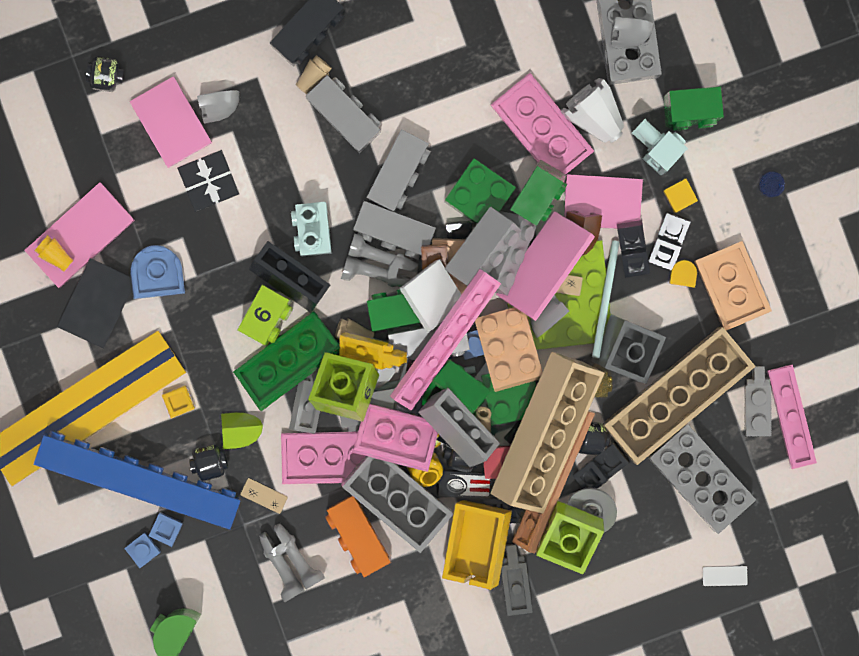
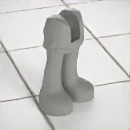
M354 234L341 279L350 281L355 275H365L386 282L391 287H402L412 278L398 274V269L416 272L418 263L406 258L403 254H393L372 247L365 243L362 236ZM355 257L372 259L389 265V268L378 267Z
M279 523L274 526V530L281 544L275 547L272 539L266 532L260 534L259 537L264 549L263 554L273 563L283 581L284 588L281 592V598L286 602L303 592L304 588L288 566L282 555L283 553H287L294 564L305 589L325 579V576L320 570H314L308 565L295 544L296 539L294 536L290 535Z

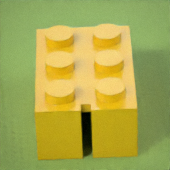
M465 500L457 502L454 509L442 578L460 583L469 581V585L490 590L498 586L512 511Z

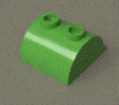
M187 608L177 609L167 616L160 614L150 629L154 633L153 645L158 656H178L202 614Z

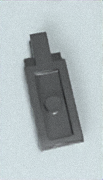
M515 543L506 544L507 558H503L501 573L507 616L533 613L524 555H517Z

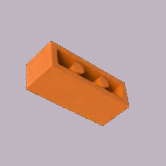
M351 495L327 509L329 515L325 516L332 530L337 528L341 535L338 541L344 552L349 550L353 559L350 563L357 574L361 572L363 577H366L391 563L388 553L355 497Z

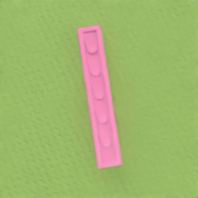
M479 269L392 392L391 398L406 408L413 409L499 288L500 282Z

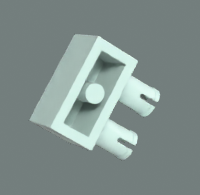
M646 119L631 133L648 147V153L642 159L660 175L666 173L688 149L684 145L686 141L678 133L674 132L672 134L668 131L666 134H661Z
M316 202L295 205L296 211H291L292 225L298 228V236H294L295 252L300 251V256L302 257L332 254L327 203Z

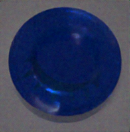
M768 172L760 178L758 188L762 195L773 198L779 196L784 191L785 181L779 173Z

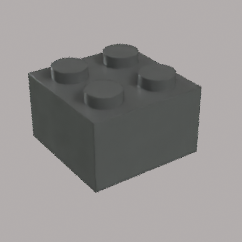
M611 314L604 330L600 358H592L591 361L606 369L647 384L666 337Z

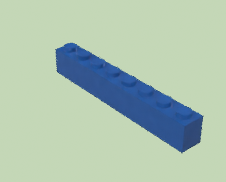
M50 431V434L44 433L33 465L226 529H231L240 504V499L236 497L235 491L227 488H222L221 491L211 488V483L198 480L197 483L188 481V476L179 472H173V475L164 473V468L149 463L148 467L138 464L139 460L131 456L125 455L124 459L114 456L115 452L107 448L100 447L99 451L89 448L90 443L83 440L75 439V442L65 440L66 435L56 431Z

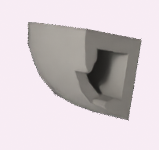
M615 17L613 20L611 46L623 48L639 46L652 34L654 24L641 19Z
M230 90L198 95V103L202 110L204 124L229 117L238 106L239 91Z
M555 295L536 321L531 318L532 330L537 338L569 312L567 307Z

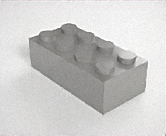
M365 456L342 482V487L419 553L424 550L453 516L452 510L395 463Z

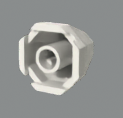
M598 78L594 81L597 84L595 87L592 88L590 84L585 86L566 103L569 109L563 108L560 112L567 120L604 143L610 141V143H613L623 134L621 130L624 124L609 85L604 79Z

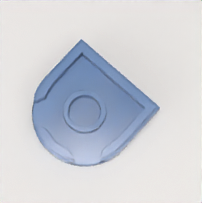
M154 245L144 248L134 257L130 268L133 299L185 294L181 262L171 250L164 246Z

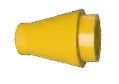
M48 235L34 250L39 254V258L60 268L63 272L74 261L55 238H50Z

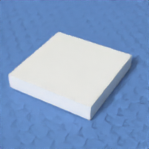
M440 260L431 263L399 288L426 332L433 330L443 322L461 296V293Z

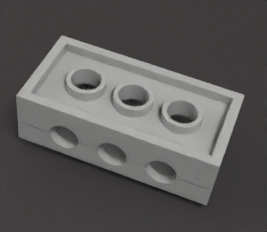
M596 0L608 85L656 79L662 75L651 0H626L630 4V9L627 10L619 7L618 0ZM615 17L641 19L654 24L652 34L639 46L629 48L611 46L613 20ZM625 50H634L637 54V59H628L625 55Z
M688 424L647 457L717 534L722 532L756 501L752 494ZM687 452L689 462L681 466L678 458L682 453ZM704 471L706 473V481L698 485L695 480L696 475ZM721 490L723 492L722 501L714 503L713 494Z

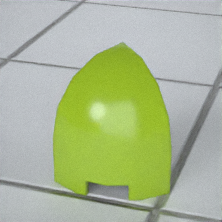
M248 413L221 414L224 449L249 446L257 441L262 434L263 424L254 415Z

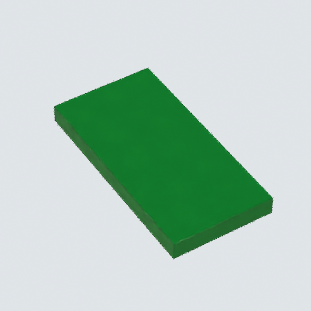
M313 311L277 338L274 343L269 344L233 371V373L262 412L319 369L325 353L337 355L340 345L316 312Z

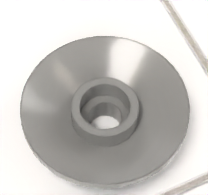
M584 488L578 490L568 500V505L602 518L604 520V532L608 531L616 521V504L611 496L600 489ZM589 505H593L597 507V509H590Z

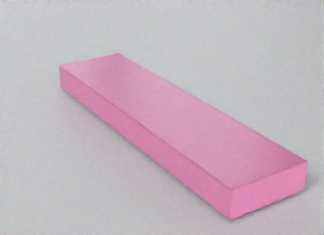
M793 365L767 370L790 468L795 469L816 464Z

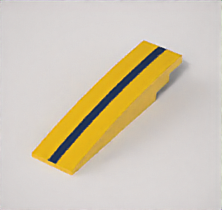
M156 331L0 432V470L11 487L42 468L33 464L44 433L50 434V431H56L66 435L65 440L75 442V439L84 441L186 373L161 333Z

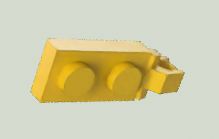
M346 332L340 334L339 356L373 364L376 369L380 370L391 368L393 365L400 367L401 364L407 363V352L398 349L393 350L392 344Z

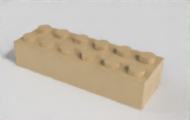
M718 327L607 419L603 426L633 463L638 465L756 366L723 327Z
M551 352L490 494L510 506L544 514L605 374L604 372L585 362Z

